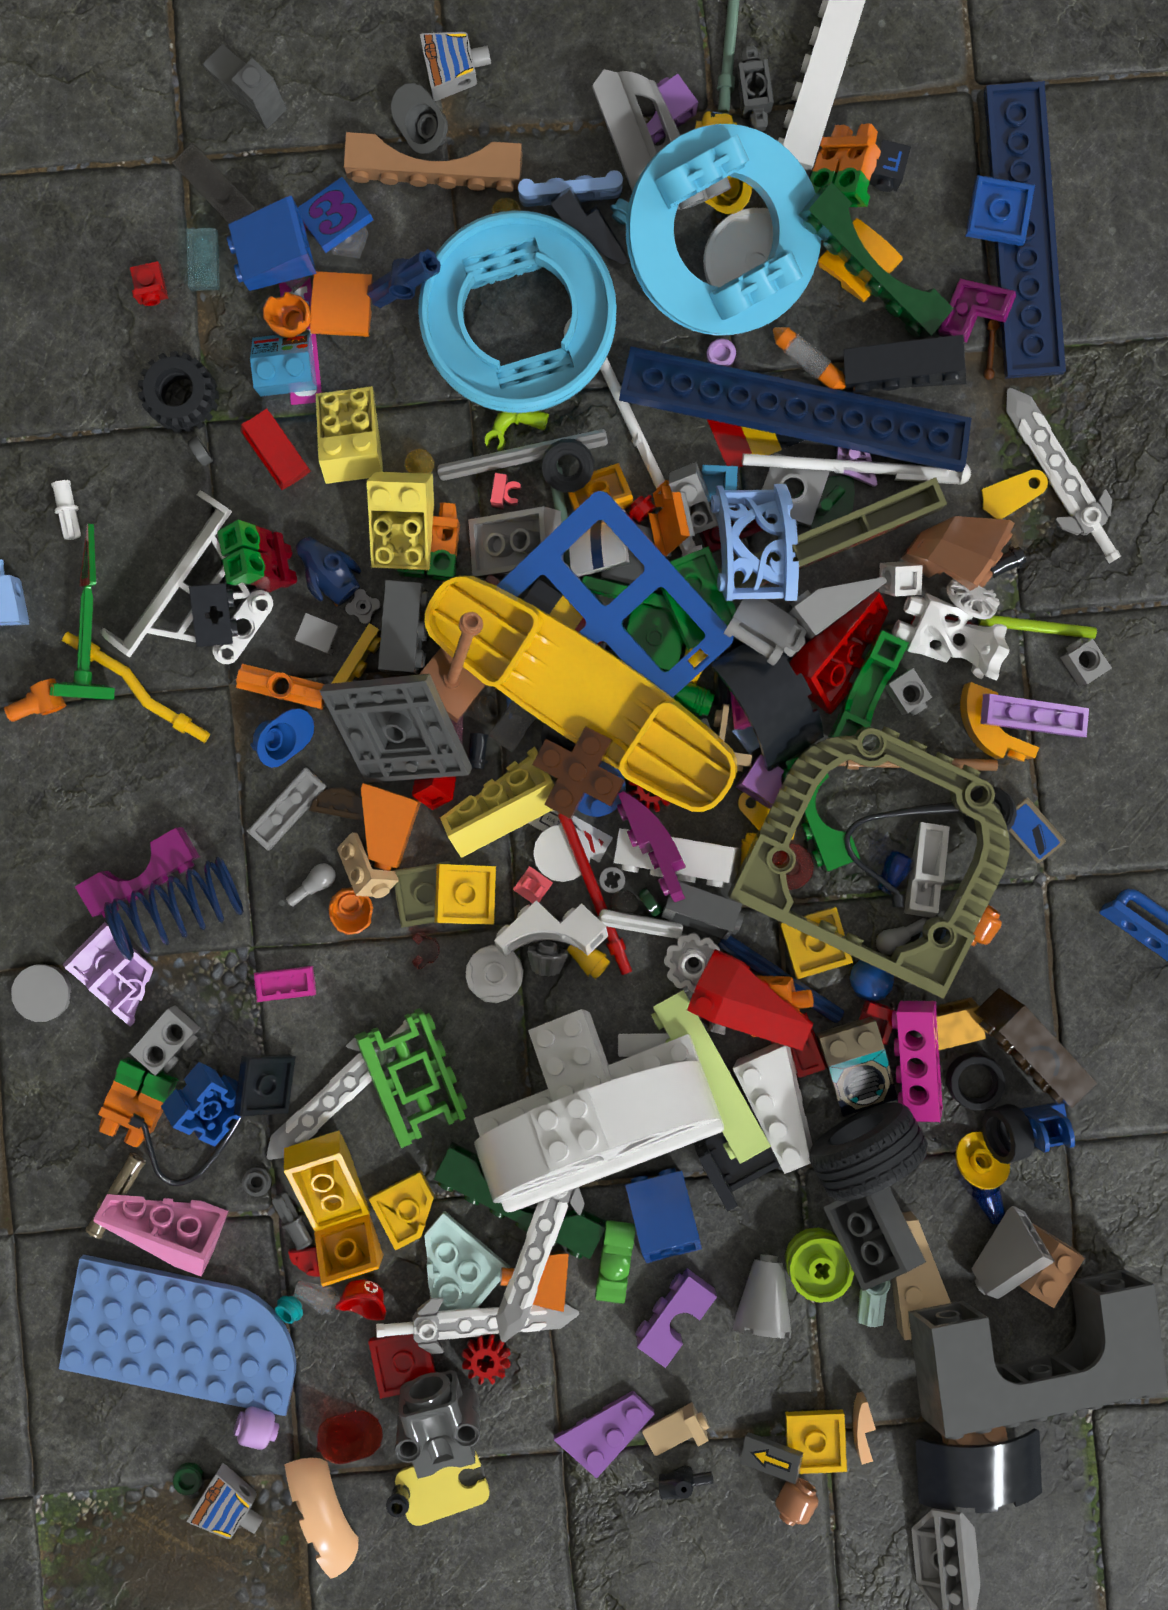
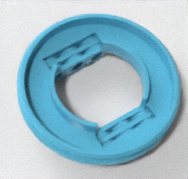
M715 124L700 127L679 136L666 145L652 158L639 176L629 201L626 217L628 256L636 279L650 301L663 314L679 325L710 335H734L748 332L769 324L784 314L806 289L817 265L821 248V238L817 234L809 232L803 225L804 220L799 216V213L816 194L806 171L795 156L780 142L761 131L742 125ZM730 176L750 185L764 200L772 220L773 241L767 261L723 286L716 287L698 279L683 263L675 244L674 219L679 203Z
M516 210L503 211L486 215L463 226L447 239L436 252V258L441 263L440 272L421 285L418 305L419 326L432 363L443 379L459 394L478 405L507 413L536 412L556 406L580 392L598 373L606 360L614 338L617 310L616 295L612 278L602 257L587 238L575 228L559 219L542 213ZM544 267L552 272L564 285L572 305L571 322L565 337L561 341V348L500 366V361L479 349L467 332L464 322V308L469 291L488 283L493 284L495 281L509 279L516 274L519 276Z

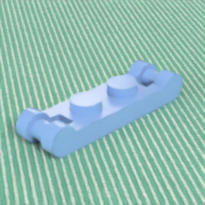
M613 170L607 173L606 177L600 178L583 175L575 180L564 181L561 178H552L546 183L536 184L530 179H523L518 184L519 201L525 207L551 205V199L570 186L580 202L615 199L622 193L623 177L620 172Z

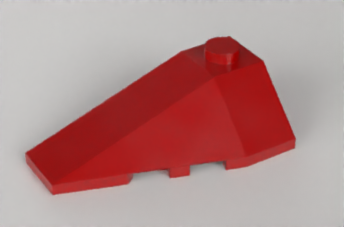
M875 591L809 641L789 663L796 675L802 673L812 692L807 697L828 714H832L848 694L852 686L849 680L855 668L860 669L864 661L861 657L867 644L872 643L889 613L880 592Z
M715 949L696 985L687 1011L712 1023L802 1051L814 1023L788 1000H783L770 988L771 986L765 980L761 981L749 970L750 967L743 961Z

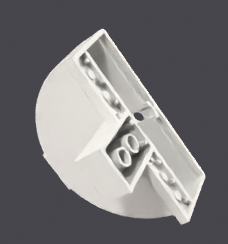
M580 1009L528 1030L548 1089L475 1117L474 1121L480 1137L474 1142L493 1202L502 1203L503 1209L506 1212H514L721 1133L724 1130V1124L689 1034L608 1065L591 1014L586 1010Z

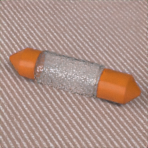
M774 327L775 344L789 358L828 388L836 390L845 389V374L834 366L830 359L789 327Z

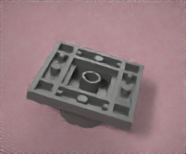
M430 674L324 684L320 690L366 783L469 775L472 766Z

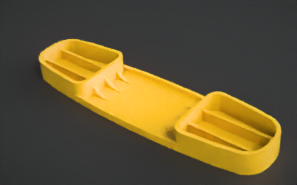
M454 577L443 582L436 590L425 611V627L429 636L452 658L461 635L459 629L461 616L467 612H475L482 618L483 628L478 635L473 636L463 667L485 685L496 687L523 709L575 744L585 726L612 739L613 741L603 759L604 762L618 769L627 780L691 812L707 811L714 808L729 791L737 773V759L733 749L678 701L612 653L539 608L477 577Z

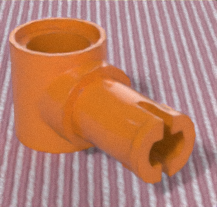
M51 678L30 687L31 692L27 693L25 698L4 707L7 718L11 722H15L30 714L41 713V715H48L65 708L67 705L63 696L49 695L50 683H57L56 680Z

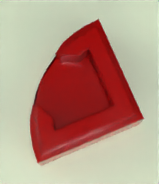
M316 1245L308 1246L301 1250L296 1248L289 1249V1258L294 1265L309 1276H320Z

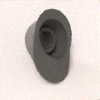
M408 83L399 87L393 95L391 104L393 119L414 151L420 154L431 153L439 145L446 143L445 138L448 132L446 116L422 86Z

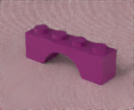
M176 827L150 842V862L146 870L132 880H125L113 875L109 871H102L76 885L75 889L91 916L103 915L106 918L104 913L105 902L112 903L114 898H118L123 902L127 900L130 903L132 891L136 890L145 895L143 890L150 887L151 883L162 886L168 882V875L175 871L181 874L186 872L188 868L194 867L193 861L200 856L184 828Z

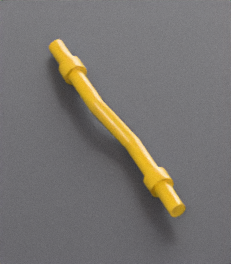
M66 632L62 641L78 650V637L70 632ZM91 642L90 661H96L120 675L143 707L172 723V727L179 732H187L203 743L208 740L209 732L192 723V719L185 714H177L152 699L129 667L100 651L101 648Z

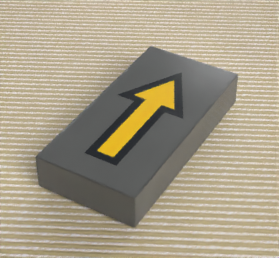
M748 1432L745 1436L740 1463L796 1484L803 1452Z

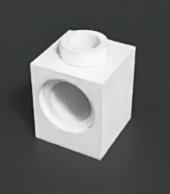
M907 561L880 563L879 577H884L887 582L879 587V592L891 596L922 595L923 565Z

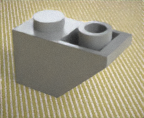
M697 462L670 472L669 486L672 492L686 493L694 533L697 534L718 526L716 515L711 512L710 495Z

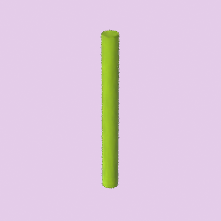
M995 615L990 619H979L978 622L980 626L991 627L994 624H1002L1007 629L1095 639L1097 634L1096 627Z

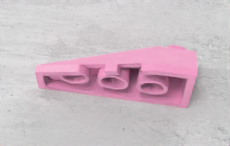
M107 1194L93 1222L174 1267L202 1276L214 1252L228 1211L197 1200L185 1203L173 1202V1199L163 1198V1201L145 1200L144 1197Z

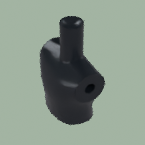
M682 1466L668 1474H659V1492L662 1500L686 1499L691 1496L694 1486L714 1484L712 1471L695 1474L694 1470L689 1466Z

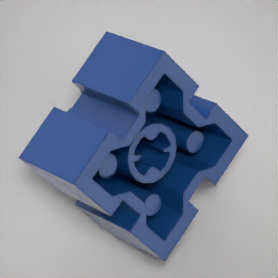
M198 1062L185 1077L184 1081L187 1085L183 1090L175 1089L161 1105V1108L173 1128L188 1135L194 1131L199 1140L215 1147L230 1130L227 1125L232 1118L239 1120L241 1117L234 1114L238 1081L226 1075L220 1078L215 1069Z

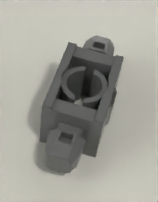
M747 46L743 48L741 55L742 63H738L736 73L742 119L749 118L751 128L762 132L766 130L768 115L771 114L774 103L768 59L760 60L757 48L755 46ZM751 81H754V86L761 89L758 98H755V93L748 89Z

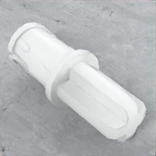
M69 480L55 481L51 483L57 506L54 511L59 515L63 538L66 540L77 539L81 536L76 513L79 508L74 504L71 483Z

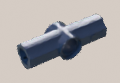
M429 249L419 252L410 259H396L392 262L390 272L368 285L367 295L371 298L372 304L379 308L390 304L396 299H411L415 296V288L440 272L441 263L437 260L436 254Z

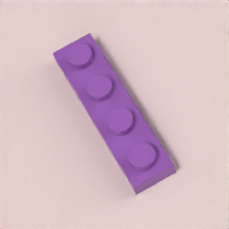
M983 694L980 724L1079 738L1087 737L1089 708L995 694Z

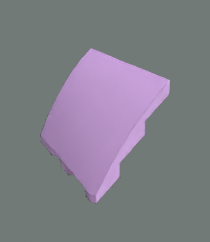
M104 922L63 963V966L86 985L87 989L104 1002L114 1014L131 1027L134 1024V1016L139 1002L143 999L144 988L151 977L153 967L134 948L133 960H126L118 949L108 924Z

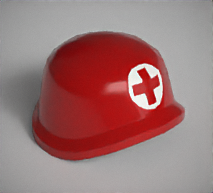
M367 1279L353 1280L346 1285L335 1308L340 1311L355 1312L369 1320H384L386 1316L384 1291L380 1285Z

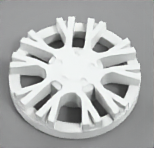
M952 579L947 585V594L950 600L964 613L978 619H990L996 613L1000 602L999 599L995 598L996 594L993 593V590L987 591L985 588L978 586L970 591L955 579Z

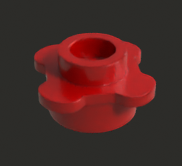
M648 495L646 498L643 496L638 497L629 506L631 509L629 517L631 519L634 517L638 522H641L649 515L648 513H652L656 508L651 502L652 496Z

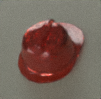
M352 1411L332 1416L324 1420L319 1426L316 1450L327 1461L334 1464H346L365 1459L373 1455L380 1447L383 1439L382 1427L376 1417L365 1411Z

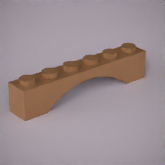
M346 132L344 169L348 179H352V181L357 183L378 180L387 185L408 182L416 187L438 184L446 189H452L456 186H467L469 189L476 191L484 190L486 187L496 188L500 192H512L514 189L518 190V184L521 181L522 144L491 142L483 149L463 158L450 161H427L398 152L384 143L376 134Z

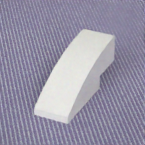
M925 822L919 823L908 879L905 914L932 918L939 913L941 885L945 879L949 826Z

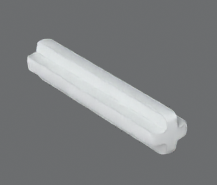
M605 909L601 910L599 914V920L607 927L676 939L682 935L683 931L682 924Z

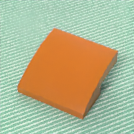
M316 271L317 274H314L311 299V334L369 337L372 312L371 298L367 295L368 285L373 283L372 274Z

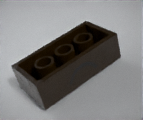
M998 988L974 1011L982 1020L978 1025L989 1036H993L998 1041L996 1044L1007 1055H1011L1016 1060L1014 1063L1025 1074H1029L1033 1078L1032 1082L1043 1093H1047L1057 1104L1063 1101L1073 1108L1097 1084L1024 1004L1002 989Z

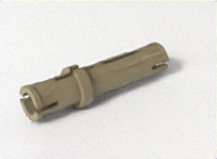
M130 1153L107 1194L126 1195L142 1167L146 1164V1160L138 1154ZM100 1199V1200H99V1202H98V1204H97V1208H98V1209H97L96 1213L98 1212V1210H99L101 1204L103 1203L104 1199ZM95 1213L89 1225L86 1226L85 1231L95 1238H102L106 1228L93 1222Z

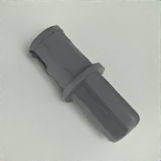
M286 1192L276 1195L272 1199V1204L283 1222L281 1227L287 1230L297 1250L309 1246L313 1239L301 1220L303 1215L298 1214Z

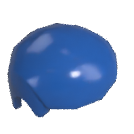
M859 960L852 967L850 984L857 997L862 1000L876 1002L883 1000L892 991L894 975Z

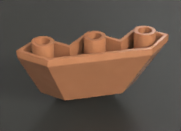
M954 516L920 532L901 559L923 565L922 574L928 578L936 573L941 575L942 572H945L970 591L978 586L983 588L993 575L990 569L1000 560L1003 552H1001L1002 548L1013 535L1011 530L1015 523L1004 519Z

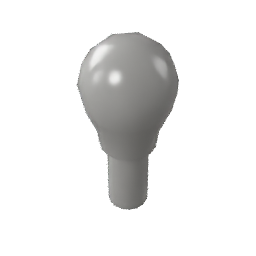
M326 863L315 865L307 878L302 882V885L286 897L287 902L294 907L307 895L327 889L335 882V870Z
M922 918L907 927L902 926L882 931L876 939L877 949L884 955H892L896 947L905 945L911 940V937L922 932L923 925L927 920Z

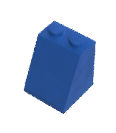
M292 196L285 197L228 224L231 233L230 236H227L228 246L231 254L236 253L238 264L234 265L235 273L239 283L244 282L249 291L317 274L304 222Z
M675 1168L659 1172L658 1177L648 1179V1176H639L631 1179V1184L625 1185L642 1256L646 1263L702 1249L682 1171L676 1172Z

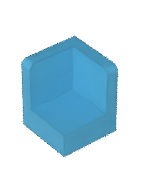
M702 465L701 474L707 486L710 499L712 495H716V486H723L724 490H737L738 466Z

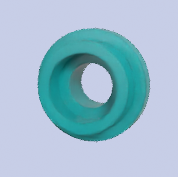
M281 1296L277 1301L275 1312L285 1323L292 1324L303 1316L302 1304L297 1298Z

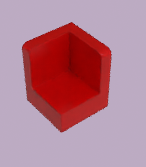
M456 776L415 779L412 797L431 810H434L453 800Z
M865 1000L859 1020L872 1017L877 1023L883 1044L887 1045L893 1028L892 1013L896 1010L877 1002Z

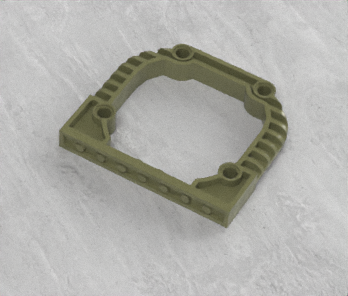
M885 726L882 731L871 727H864L859 729L854 736H837L818 742L803 752L790 768L760 831L758 830L728 892L729 898L944 999L976 936L973 933L1005 872L1009 858V832L1003 815L993 803L995 797L994 788L989 782L979 778L980 771L965 764L960 769L952 765L953 758L940 752L933 756L925 752L927 746L913 739H910L909 743L903 742L898 739L900 733ZM868 734H873L876 738V746L872 750L867 751L863 748L862 741ZM848 760L868 767L880 766L888 761L950 791L951 801L956 809L974 818L977 845L974 856L946 913L942 918L932 917L927 920L922 929L923 937L909 944L896 947L891 958L863 945L864 940L848 932L846 936L837 933V927L829 922L821 920L820 924L790 910L794 901L788 889L786 873L794 868L796 856L789 847V844L816 787L830 770ZM980 785L983 789V795L979 800L973 801L970 796L971 790L975 786ZM781 850L787 853L786 862L782 865H775L772 862L774 853ZM939 927H945L946 934L944 938L934 940V931Z

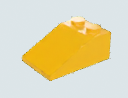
M340 1130L284 1148V1173L314 1232L370 1215L350 1151Z

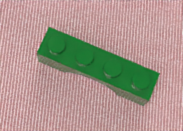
M883 630L875 635L828 738L854 736L859 729L870 727L879 698L889 679L896 671L909 642Z
M798 757L782 763L784 767L783 781ZM828 773L816 787L803 814L805 823L801 824L807 841L811 839L815 850L811 851L816 866H822L823 871L827 872L853 862L845 848L844 837L846 831H837L827 826L821 820L816 810V795L822 783L829 777ZM851 836L850 843L854 854L857 856V858L860 859L856 846Z

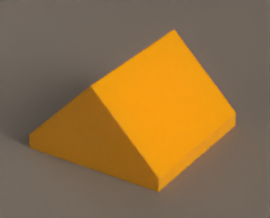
M619 463L595 470L591 480L582 489L575 492H567L573 512L597 491L608 493L622 509L629 508L633 503L631 490Z
M370 1215L314 1232L320 1281L323 1287L379 1269L383 1252Z

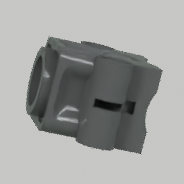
M450 1370L442 1373L424 1374L404 1383L400 1388L395 1455L402 1462L413 1463L418 1479L431 1476L445 1467L461 1468L475 1464V1444L480 1437V1399L478 1393L473 1389H461L456 1371Z

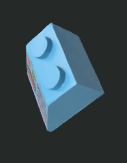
M310 331L302 332L295 337L285 338L279 335L252 339L250 363L253 388L260 397L318 390Z

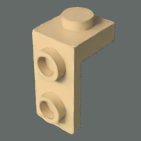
M723 704L721 710L716 709L713 726L718 727L717 735L723 741H725L729 704ZM734 752L737 759V771L743 772V767L751 766L752 755Z
M352 832L338 847V853L356 896L384 897L399 881L395 871L372 869L358 833Z
M693 1402L644 1427L642 1433L653 1454L658 1456L692 1437L697 1446L708 1442L706 1430L710 1426L703 1412L698 1413Z

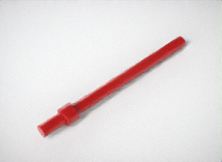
M559 813V820L599 917L600 911L603 909L608 910L572 819ZM606 926L608 932V943L606 945L610 955H614L621 975L632 972L624 951L627 948L623 938H619L616 928Z

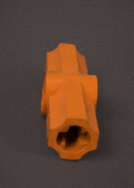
M243 663L238 671L236 688L323 709L325 701L320 693L324 685L322 683ZM281 679H286L289 683V688L284 694H279L276 690V684Z

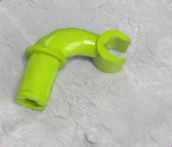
M500 411L495 418L492 431L488 432L485 436L487 448L491 439L499 438L500 443L497 450L498 452L501 451L505 446L504 433L512 423L516 425L523 423L545 430L549 414L542 411L527 413Z

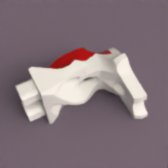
M925 593L923 598L913 595L907 597L903 610L914 615L911 624L898 620L892 630V635L909 642L906 648L908 652L922 654L946 663L950 657L963 658L972 663L971 672L977 678L982 679L985 675L994 680L998 679L1001 664L1010 651L1005 641L1006 626L1002 624H994L991 627L975 625L968 621L972 620V616L964 613L957 606L928 593ZM954 614L958 616V618L946 617V615ZM961 633L964 635L965 642L963 645L958 646L953 642L955 634ZM932 640L940 641L941 646L932 648L930 647V642Z

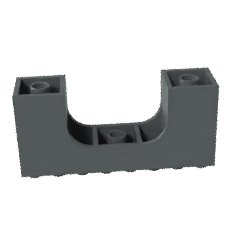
M1125 1269L1072 1279L1076 1331L1070 1344L1055 1354L1002 1365H995L989 1317L966 1302L959 1301L908 1311L922 1418L945 1438L956 1440L968 1433H989L992 1431V1428L1017 1427L1020 1425V1422L1029 1420L1036 1422L1045 1421L1048 1416L1057 1414L1069 1416L1073 1415L1076 1410H1097L1102 1408L1104 1404H1125L1132 1398H1153L1157 1396V1393L1168 1391L1155 1285Z

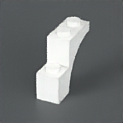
M536 900L531 906L526 905L517 915L518 918L510 926L508 924L503 926L498 931L494 942L498 950L505 957L523 945L543 940L560 941L570 944L588 956L608 937L606 926L582 903L576 909L571 908L562 918L563 922L560 923Z

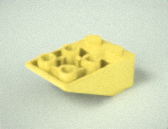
M373 386L315 394L318 458L325 483L367 479L374 472H383Z
M374 472L367 480L371 568L429 570L434 510L433 474Z

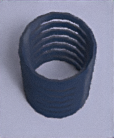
M216 857L215 864L211 861H206L204 872L207 885L198 872L188 868L186 872L187 889L177 877L169 876L167 882L168 895L158 884L151 883L148 891L150 903L144 895L136 890L131 893L130 908L118 898H114L112 903L105 902L104 913L109 929L118 949L126 960H133L134 951L126 927L117 911V904L122 907L131 920L146 953L151 951L139 920L136 896L143 903L154 921L163 944L167 946L169 944V939L158 913L154 889L157 890L168 906L182 937L187 938L188 934L177 906L173 882L185 897L200 929L205 931L206 925L197 903L191 874L205 893L219 922L223 923L224 917L215 893L210 868L222 884L235 912L240 916L243 914L244 911L239 894L222 858Z

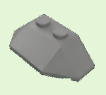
M933 1508L911 1528L917 1586L934 1610H976L981 1584L975 1527L962 1512Z

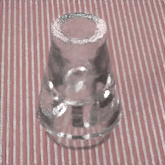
M302 1280L299 1281L294 1292L295 1298L300 1299L321 1315L324 1313L331 1315L340 1296V1292L335 1291L333 1286L323 1287L320 1284L308 1283Z

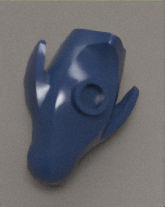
M305 537L297 543L296 550L298 556L303 560L305 566L307 587L317 600H323L320 590L334 601L337 607L354 596L355 591L360 588V585L351 570L358 574L361 573L360 567L345 553L334 550L312 537Z

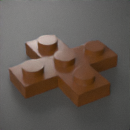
M585 726L572 752L545 739L532 765L558 779L544 805L570 819L573 818L585 793L612 807L625 780L599 766L613 740Z

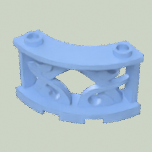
M774 484V490H724L723 486H716V495L711 496V512L715 513L718 522L722 556V573H718L717 587L718 591H722L726 601H732L733 599L784 598L785 601L797 600L799 561H793L795 552L792 550V545L798 544L796 519L790 517L793 502L786 484ZM729 507H735L738 510L734 511L731 510ZM772 517L775 519L776 523L771 524L768 523L766 520L767 518ZM753 519L756 520L757 524L764 531L777 535L779 539L766 546L760 560L739 539L742 530ZM731 520L736 521L731 527ZM733 551L739 557L735 561L733 560ZM771 552L777 553L779 555L780 560L774 561L771 558L769 561V565H767L766 560L768 555ZM742 571L744 573L742 583L749 579L752 571L756 573L754 588H735V572ZM762 579L779 585V587L759 588Z

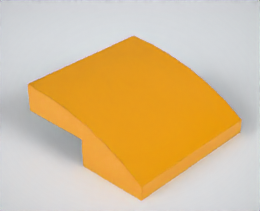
M856 218L853 221V225L865 249L878 265L890 274L903 260L902 256L882 236ZM827 250L818 259L820 268L841 281L842 288L863 303L871 295L865 288V282L859 276H854L848 272L844 266L845 262L838 255H833Z

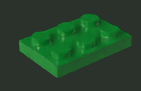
M709 547L671 561V564L728 626L736 612L733 601H726L722 591H718L717 577L720 572ZM660 587L687 650L690 651L705 638V633L666 589Z

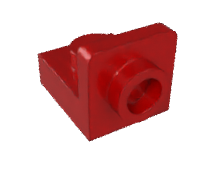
M158 261L130 267L134 285L132 294L140 305L155 306L160 303V300L168 299L162 267Z

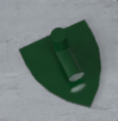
M832 476L827 478L810 527L811 529L852 512L855 497L854 478L850 476ZM804 489L801 492H799L793 499L800 497L803 494Z

